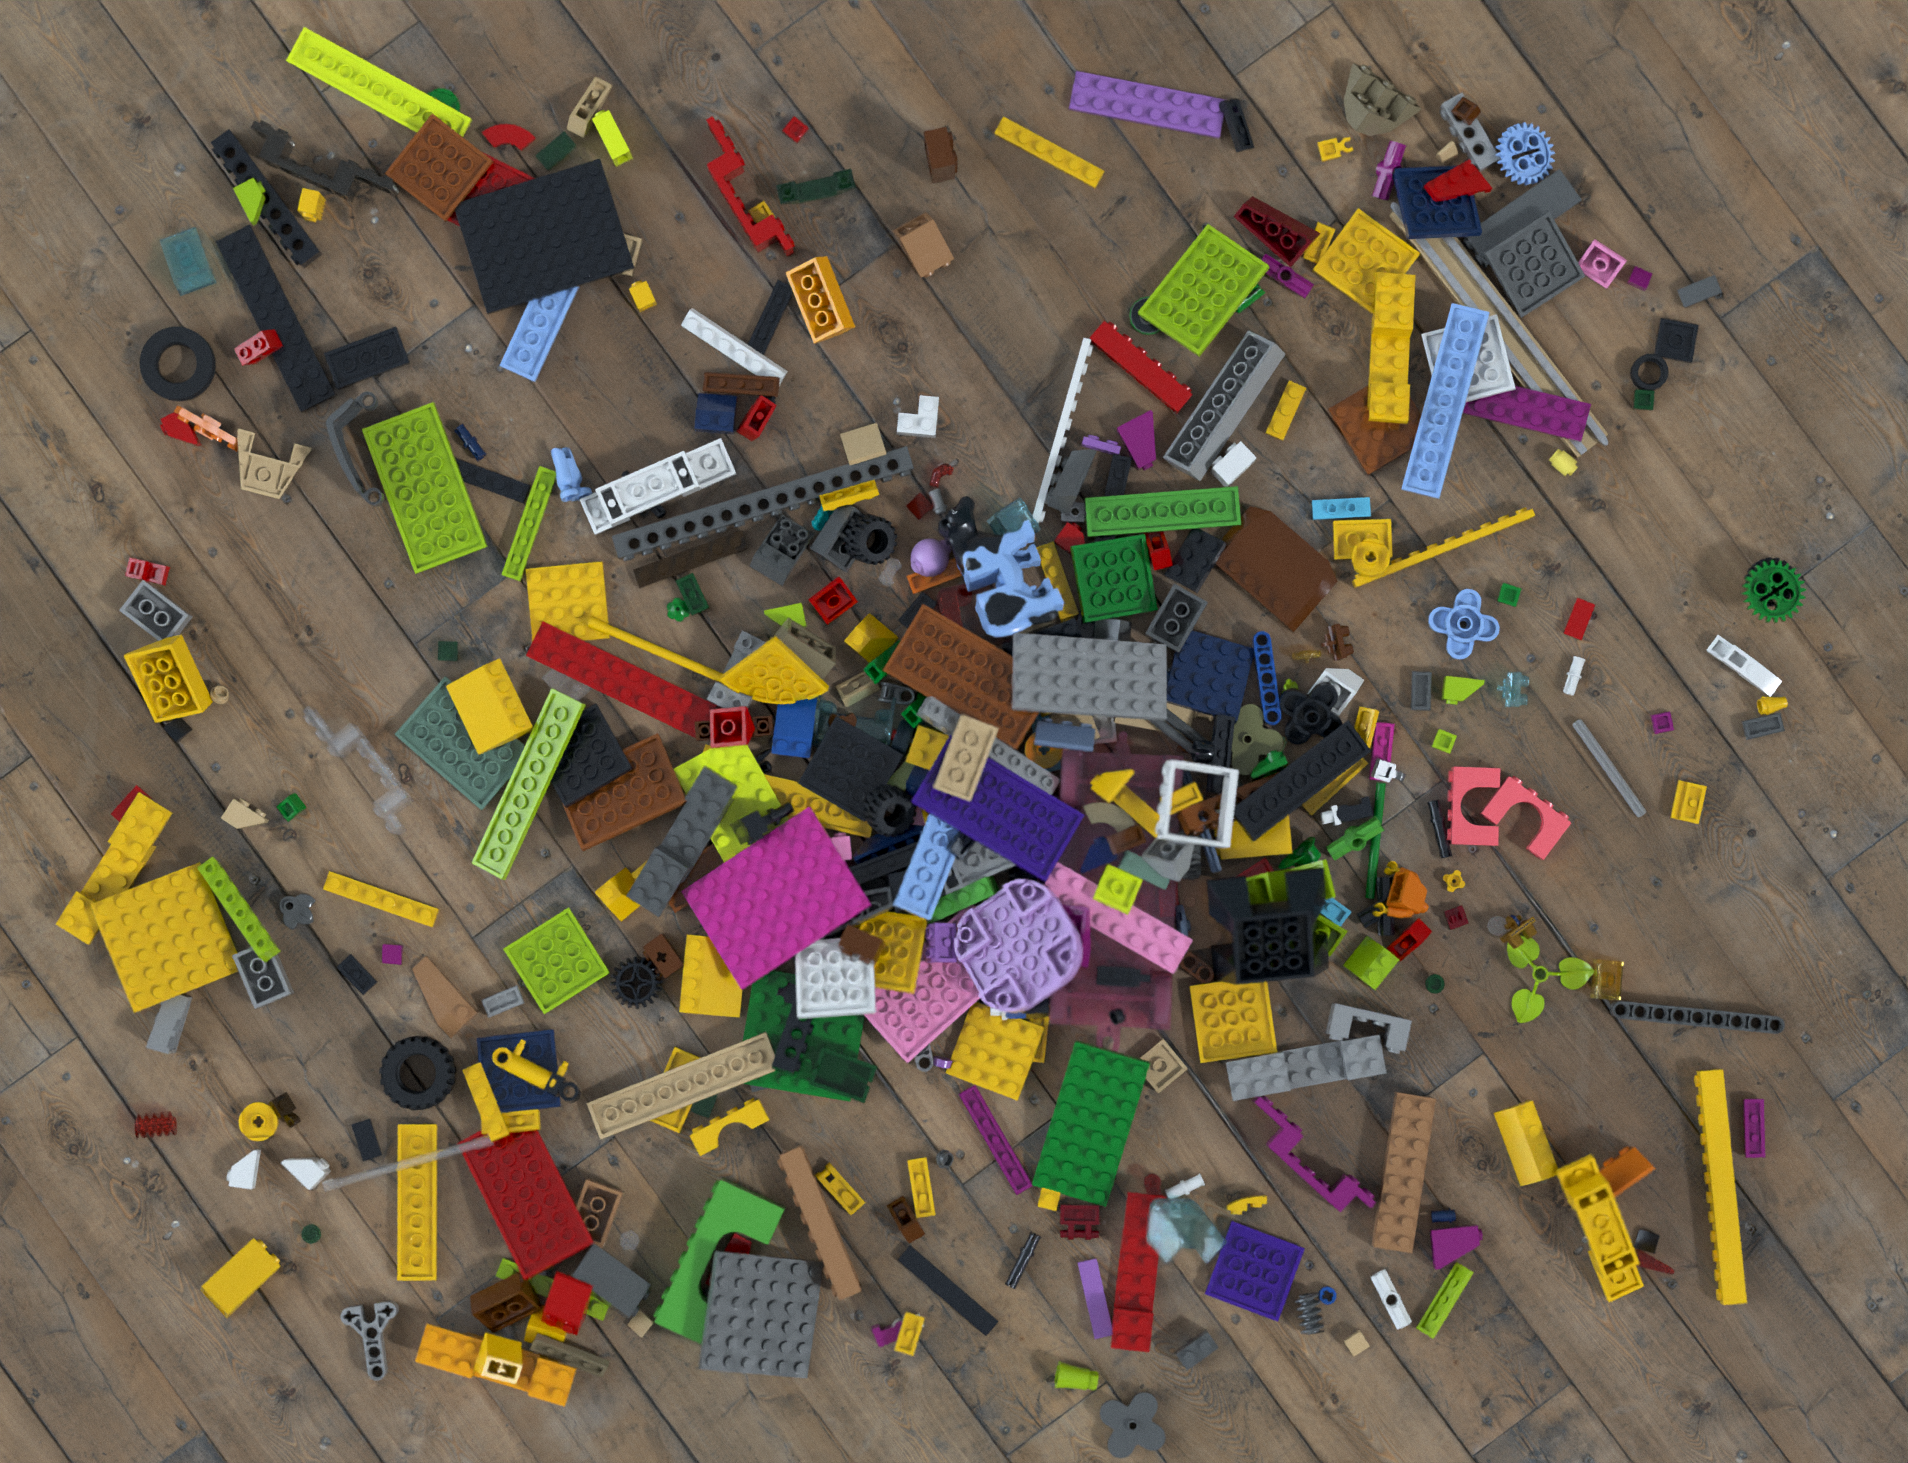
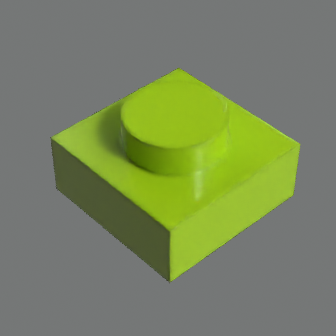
M1438 729L1431 747L1450 754L1457 736Z

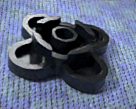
M1327 682L1319 683L1309 694H1305L1296 688L1287 689L1281 694L1279 699L1281 709L1291 716L1284 728L1285 736L1290 743L1295 745L1303 744L1308 741L1312 734L1316 733L1325 738L1342 725L1341 718L1331 711L1338 700L1337 690L1332 684Z

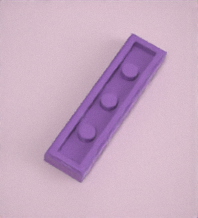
M1097 1258L1077 1262L1094 1338L1111 1336L1112 1325Z

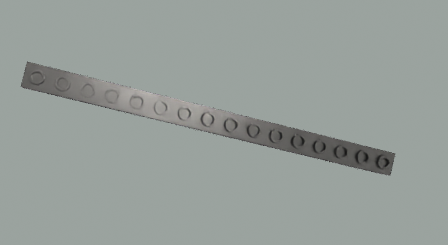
M905 446L867 461L839 466L612 536L618 558L620 560L623 559L625 562L635 559L634 555L642 553V556L652 554L653 550L660 548V550L671 548L673 543L679 542V545L688 543L690 538L696 536L697 539L709 536V532L721 533L727 531L726 527L734 525V528L744 526L745 522L749 520L753 522L763 520V516L771 514V517L782 514V510L788 508L790 511L801 508V504H816L819 502V495L874 479L875 482L881 480L882 483L893 480L892 477L896 475L905 477L911 474L914 467L908 448ZM890 461H896L898 468L896 470H889L887 464ZM873 466L880 469L879 474L876 476L869 474V469ZM853 472L861 474L859 481L854 482L850 479ZM834 478H841L843 484L840 487H834L832 485ZM815 484H823L824 490L821 493L815 492L813 489ZM798 489H804L806 495L800 499L795 496V492ZM781 494L788 497L787 502L784 504L777 502V497ZM761 500L769 502L767 509L762 510L758 507ZM746 505L751 508L748 515L740 513L742 506ZM725 511L732 513V518L729 521L722 520V514ZM706 517L714 519L713 524L709 527L703 524V520ZM689 522L695 524V529L692 532L685 531V525ZM670 528L677 530V534L673 538H669L666 535L667 530ZM657 534L658 541L653 544L649 543V535ZM633 539L640 541L637 549L630 548V542Z

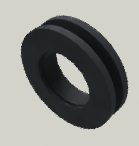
M168 327L156 332L147 340L140 355V371L147 386L159 396L171 401H187L198 397L209 387L215 375L216 360L211 346L197 332L185 327ZM174 345L189 347L194 352L197 360L194 374L182 383L167 381L162 377L159 370L161 355L167 348Z

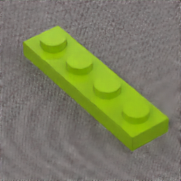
M1456 1262L1416 1328L1434 1339L1474 1272Z

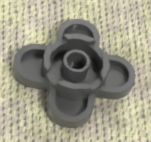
M1137 1393L1129 1405H1125L1115 1399L1107 1400L1102 1404L1100 1408L1101 1420L1113 1429L1107 1445L1109 1452L1114 1457H1128L1136 1445L1154 1451L1160 1449L1165 1443L1166 1437L1163 1428L1152 1421L1158 1404L1156 1398L1151 1393ZM1131 1422L1136 1423L1135 1429L1129 1427Z

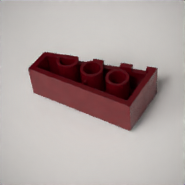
M1254 196L1249 198L1233 216L1290 267L1303 256L1321 234Z

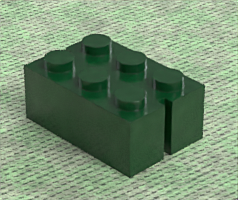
M822 1047L816 1063L820 1065V1068L815 1067L809 1084L865 1103L871 1087L867 1084L868 1082L872 1083L878 1066Z

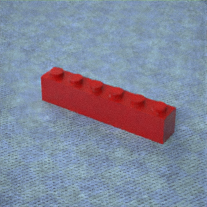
M1103 321L1089 338L1091 343L1174 413L1178 414L1193 394L1190 393L1192 390L1186 384L1182 383L1181 385L1176 381L1177 377L1172 372L1167 371L1166 373L1161 368L1162 364L1153 358L1151 360L1147 357V352L1142 347H1135L1132 344L1133 340L1126 334L1121 335L1117 332L1118 328L1109 321L1107 323Z

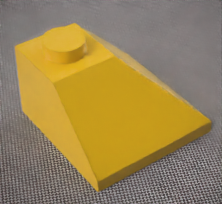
M869 613L854 628L844 642L870 663L891 647L899 637Z
M1134 771L1103 773L1101 776L1097 774L1090 782L1093 785L1090 789L1104 801L1110 803L1133 775Z
M626 867L595 891L596 895L621 922L641 906L627 897L636 880Z

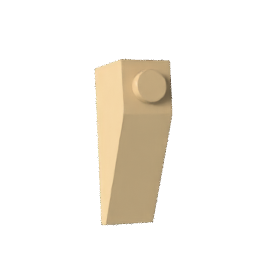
M597 77L593 79L570 114L567 130L583 138L594 123L592 118L600 111L612 88L611 84Z

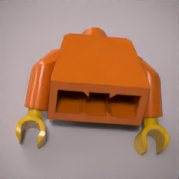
M1390 861L1387 864L1388 867L1384 870L1386 875H1393L1395 872L1386 905L1389 907L1385 908L1384 904L1377 903L1373 907L1379 908L1380 912L1374 911L1372 914L1377 917L1385 913L1391 917L1409 918L1414 914L1425 913L1429 908V905L1425 902L1427 889L1421 883L1418 874L1403 867L1398 868L1395 861Z

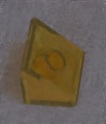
M1593 959L1594 974L1592 975L1590 998L1621 1000L1624 962Z

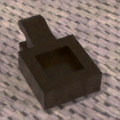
M287 1092L269 1102L277 1118L283 1117L289 1128L301 1122L299 1116L292 1112L297 1108Z

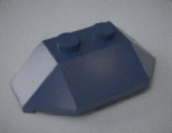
M910 824V829L908 831L904 830L902 835L897 834V837H892L891 835L890 837H885L884 835L877 834L867 838L853 855L856 865L918 842L924 826Z

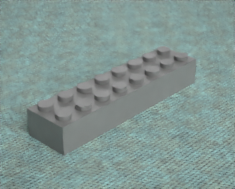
M1248 330L1163 458L1177 470L1201 481L1285 356V353L1274 342Z

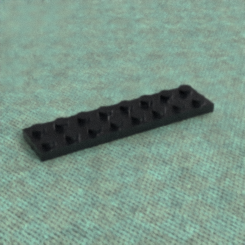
M1347 720L1234 807L1233 817L1251 841L1254 842L1370 753L1371 750Z

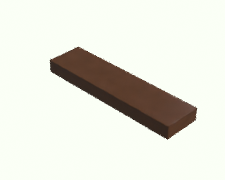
M704 372L702 391L778 397L780 378Z

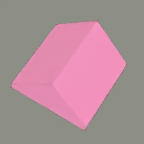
M1594 239L1578 263L1586 276L1607 289L1627 260Z

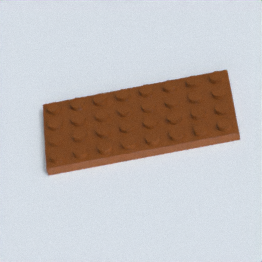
M924 604L883 669L885 673L926 697H934L958 714H963L998 727L995 737L1015 750L1018 749L1039 712L1012 710L1013 657Z

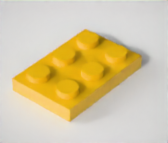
M1391 519L1333 521L1334 560L1351 559L1354 547L1368 538L1382 541L1390 552V558H1392ZM1373 554L1365 557V559H1376Z

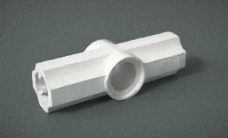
M1386 1269L1370 1276L1396 1329L1398 1330L1409 1325L1412 1321ZM1390 1294L1396 1296V1301L1393 1304H1387L1386 1298Z

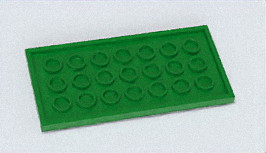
M1075 1040L1032 1181L1033 1186L1060 1192V1194L1100 1206H1107L1150 1061Z

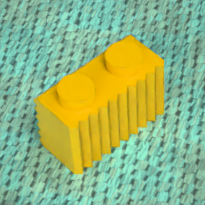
M302 188L297 211L306 221L316 223V220H322L321 217L323 216L322 213L324 212V205H326L324 202L326 199L319 191Z

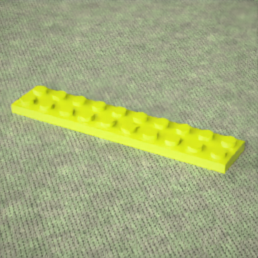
M305 27L286 60L416 133L432 113L462 137L472 121L466 115Z

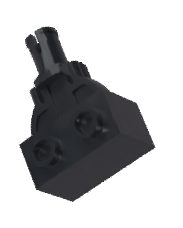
M788 802L776 809H768V814L763 817L756 810L731 823L730 826L741 845L746 842L750 845L764 838L763 833L769 831L768 825L771 823L774 826L780 824V820L793 813L794 809Z

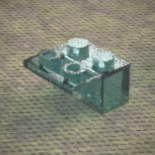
M1021 497L986 520L993 532L999 535L1018 531L1026 520H1029L1035 534L1041 530L1038 522L1033 518Z

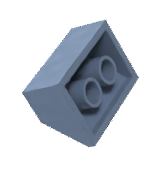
M1042 718V721H1037L1034 745L1092 753L1095 729L1092 728L1091 724L1080 723L1079 727L1072 726L1073 722L1061 721V724L1053 723V719Z

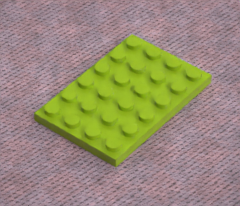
M1207 224L1141 307L1138 315L1200 357L1265 275L1269 265Z

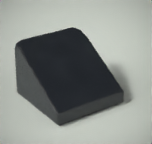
M182 717L172 720L164 727V730L178 743L193 730Z
M1639 1229L1634 1248L1655 1254L1660 1235Z

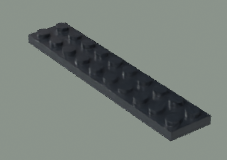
M249 224L215 241L260 332L275 329L283 347L273 352L272 356L300 412H304L336 396L252 226Z

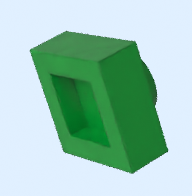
M1502 583L1497 602L1516 607L1522 588Z

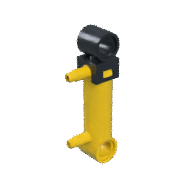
M522 1039L513 1052L507 1048H498L494 1051L492 1059L499 1068L545 1090L557 1098L560 1095L567 1103H575L579 1100L581 1095L579 1087L573 1082H567L563 1078L569 1065L566 1061L560 1065L556 1074L520 1056L526 1044V1041ZM501 1054L508 1055V1060L505 1063H499V1056ZM568 1088L575 1089V1094L572 1097H566L565 1095Z

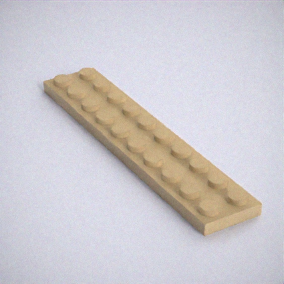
M766 1032L588 1102L587 1106L599 1138L602 1140L776 1071L771 1069L775 1052Z

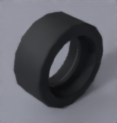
M1645 354L1639 357L1633 363L1630 370L1631 380L1640 390L1654 391L1659 389L1666 382L1669 375L1666 361L1656 354ZM1648 361L1656 363L1661 370L1659 380L1653 384L1644 383L1638 375L1639 367Z

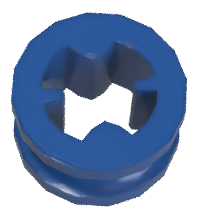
M1326 1286L1320 1289L1319 1299L1322 1303L1329 1305L1335 1302L1337 1295L1333 1288ZM1326 1290L1329 1293H1333V1297L1330 1296L1332 1299L1329 1301L1326 1298H1322V1294L1325 1295L1323 1292Z

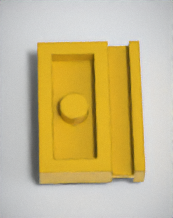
M1678 780L1670 818L1699 824L1707 786Z

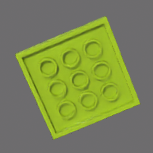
M569 907L503 949L544 1014L610 973Z

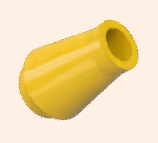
M1785 696L1761 697V699L1757 700V709L1761 715H1769L1788 706Z

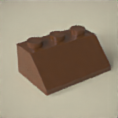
M520 1272L470 1296L472 1315L493 1333L542 1309V1305L530 1281H525Z

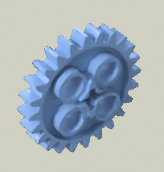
M1526 122L1517 123L1507 128V131L1502 133L1503 137L1498 139L1501 144L1496 146L1500 152L1495 155L1501 158L1497 164H1503L1500 170H1506L1505 177L1511 175V182L1517 180L1518 185L1522 183L1525 186L1533 185L1544 180V177L1549 175L1548 171L1553 168L1550 163L1555 162L1554 159L1550 158L1551 155L1555 154V152L1550 151V148L1554 146L1553 144H1548L1550 137L1544 138L1545 131L1539 132L1540 127L1533 128V123L1528 125ZM1533 149H1539V152H1535L1530 155H1525L1517 159H1512V156H1516L1518 154L1525 153Z

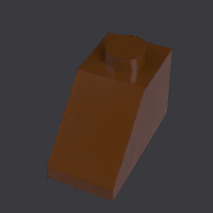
M904 1196L887 1205L908 1244L925 1235Z

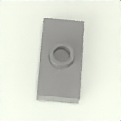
M518 985L481 1000L488 1018L525 1003Z

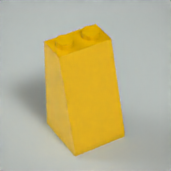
M1289 815L1254 842L1251 841L1237 821L1233 822L1230 848L1215 847L1217 856H1220V860L1292 854ZM1218 828L1214 829V837H1217Z
M253 1238L201 1286L200 1291L226 1318L235 1312L280 1268L278 1264L280 1260L273 1253L270 1255L265 1250L267 1246L260 1239L256 1241Z

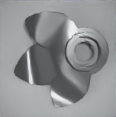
M299 894L296 897H283L279 903V908L283 913L284 924L294 930L297 923H313V915L309 908L316 900L307 894ZM288 902L293 904L291 909L286 908Z

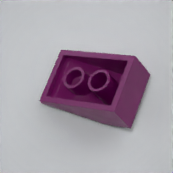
M1062 904L1081 938L1082 960L1079 967L1088 968L1091 951L1089 907Z

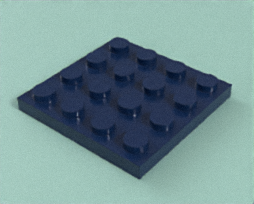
M1456 166L1394 168L1392 174L1407 239L1469 237L1482 234L1474 195L1457 196L1455 199L1435 202L1424 189L1426 183Z
M1192 630L1180 652H1174L1167 680V703L1210 716L1224 715L1235 717L1236 723L1248 680L1254 648Z
M554 1029L476 1038L478 1062H481L501 1113L561 1107L560 1095L557 1098L545 1090L499 1068L492 1059L496 1049L507 1048L513 1052L522 1039L526 1041V1044L520 1056L556 1074L558 1064ZM507 1054L499 1056V1063H505L508 1060Z

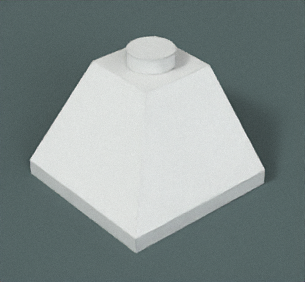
M1326 668L1307 694L1319 683L1327 682L1332 684L1337 690L1338 700L1331 711L1339 716L1357 693L1364 679L1349 669Z

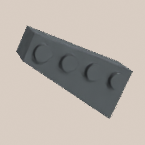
M891 887L863 891L872 905L821 939H827L845 931L847 925L854 927L894 909Z

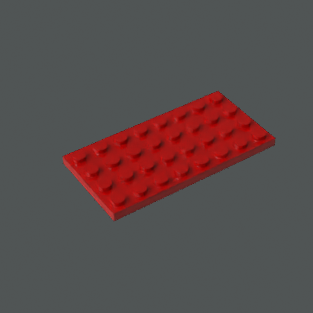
M480 1130L457 1143L525 1281L594 1244L538 1130L511 1132L510 1135L491 1142L489 1135H483Z

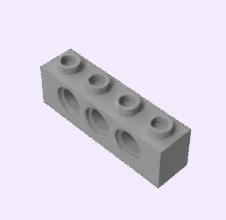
M1460 93L1442 103L1439 112L1443 120L1448 121L1452 136L1458 138L1460 142L1458 145L1462 153H1466L1471 163L1481 172L1496 164L1500 157L1495 155L1497 152L1477 118L1470 126L1463 121L1455 120L1454 114L1451 111L1461 98L1464 97L1463 93ZM1470 130L1473 133V137L1467 138L1463 132ZM1473 147H1480L1483 153L1481 155L1475 154Z

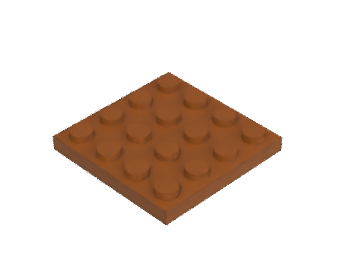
M432 113L385 174L446 222L493 161Z
M1368 386L1329 408L1328 412L1368 476L1413 448L1421 413L1410 397L1407 424L1369 421V410H1367Z

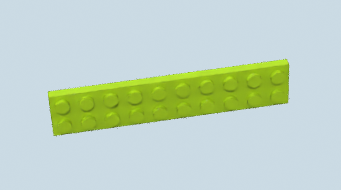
M551 688L473 858L472 864L502 880H506L586 704Z

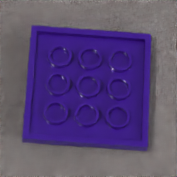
M1231 1221L1205 1295L1278 1322L1305 1248Z

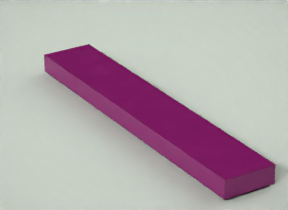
M973 1085L959 1093L961 1100L1015 1194L1018 1195L1032 1187V1182L977 1086Z

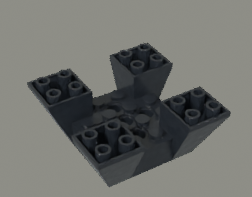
M1324 867L1285 871L1286 901L1250 904L1246 875L1207 879L1209 915L1232 934V943L1211 945L1213 980L1234 985L1315 977L1329 968L1327 933L1312 935V926L1326 903Z

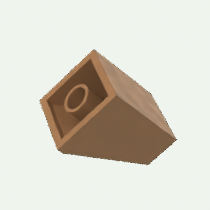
M926 212L893 230L909 261L921 278L931 276L934 270L939 267L944 268L951 263L950 261L954 259L935 221Z

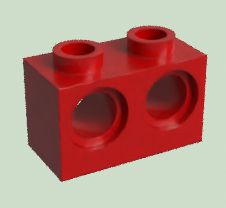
M275 329L257 333L234 348L242 366L258 363L283 347Z

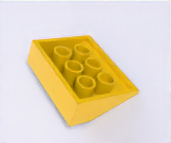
M182 634L164 638L124 655L155 723L203 713L213 703Z
M500 658L477 668L446 686L478 755L532 732L533 726Z
M687 935L679 1012L740 1018L743 990L739 987L713 942L708 936Z

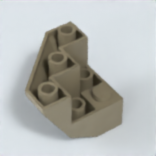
M1353 63L1344 97V107L1347 122L1357 132L1368 136L1388 133L1421 110L1416 104L1417 100L1414 97L1406 95L1395 88L1392 82L1382 79L1373 73L1368 66L1364 64L1360 66Z

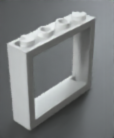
M1176 760L1166 761L1162 769L1164 782L1160 787V794L1162 795L1161 803L1158 806V814L1160 816L1155 829L1157 839L1217 848H1230L1239 770ZM1175 768L1224 776L1217 841L1168 834Z

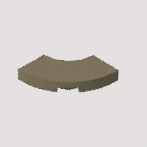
M1092 803L1083 806L1091 824L1098 822L1107 823L1117 833L1135 825L1128 813L1113 804Z

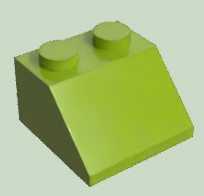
M1367 935L1343 966L1371 989L1376 990L1399 959Z

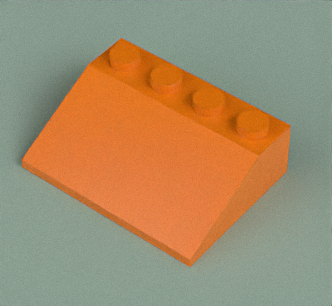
M1633 1146L1622 1148L1618 1152L1620 1155L1614 1159L1613 1157L1608 1158L1602 1163L1604 1166L1599 1169L1600 1174L1609 1183L1614 1197L1655 1169Z

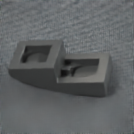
M1716 275L1677 290L1684 308L1723 293Z

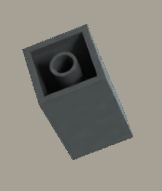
M596 1244L592 1245L572 1275L575 1279L593 1285L591 1295L626 1319H629L630 1316H636L641 1308L638 1304L642 1299L646 1301L651 1293L649 1290L650 1283Z

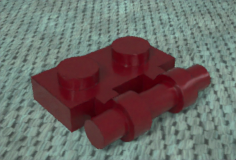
M1060 1204V1225H1068V1230H1060V1238H1068V1240H1074V1238H1085V1240L1099 1238V1230H1091V1225H1099V1205ZM1074 1225H1085V1230H1074Z

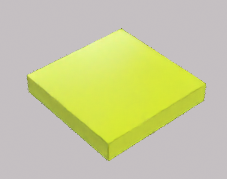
M1107 863L1092 899L1128 915L1143 879Z

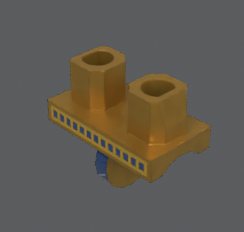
M1508 915L1506 917L1507 924L1504 927L1506 930L1510 928L1512 930L1500 938L1502 943L1508 941L1512 948L1515 949L1524 943L1519 933L1522 932L1526 939L1537 934L1533 923L1536 922L1533 916L1520 923L1519 921L1522 920L1520 915Z

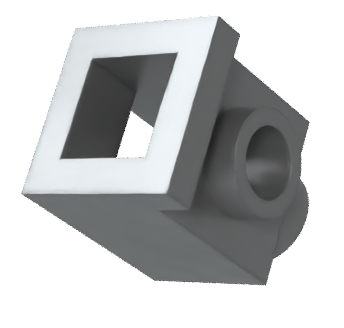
M1074 503L1072 509L1079 511L1077 515H1073L1071 511L1069 515L1061 511V523H1084V519H1086L1085 503Z

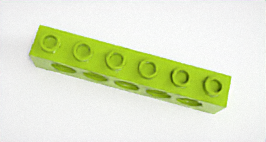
M212 856L197 867L258 957L266 963L281 952L220 862Z

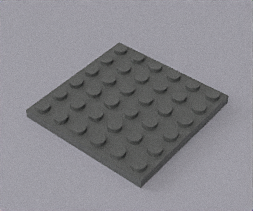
M715 1251L698 1368L701 1370L807 1378L824 1262Z

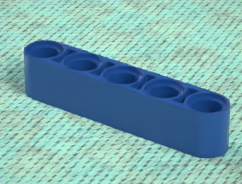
M1260 631L1254 635L1252 645L1254 648L1261 710L1264 723L1274 726L1281 720V709L1270 635L1265 631ZM1259 635L1264 636L1267 640L1263 646L1259 645L1256 641ZM1262 654L1269 657V663L1266 665L1261 664L1259 661V657ZM1265 673L1270 674L1272 677V681L1269 684H1265L1262 681V675ZM1268 692L1274 695L1272 703H1268L1264 699V695ZM1268 712L1276 713L1277 720L1275 722H1270L1267 719Z

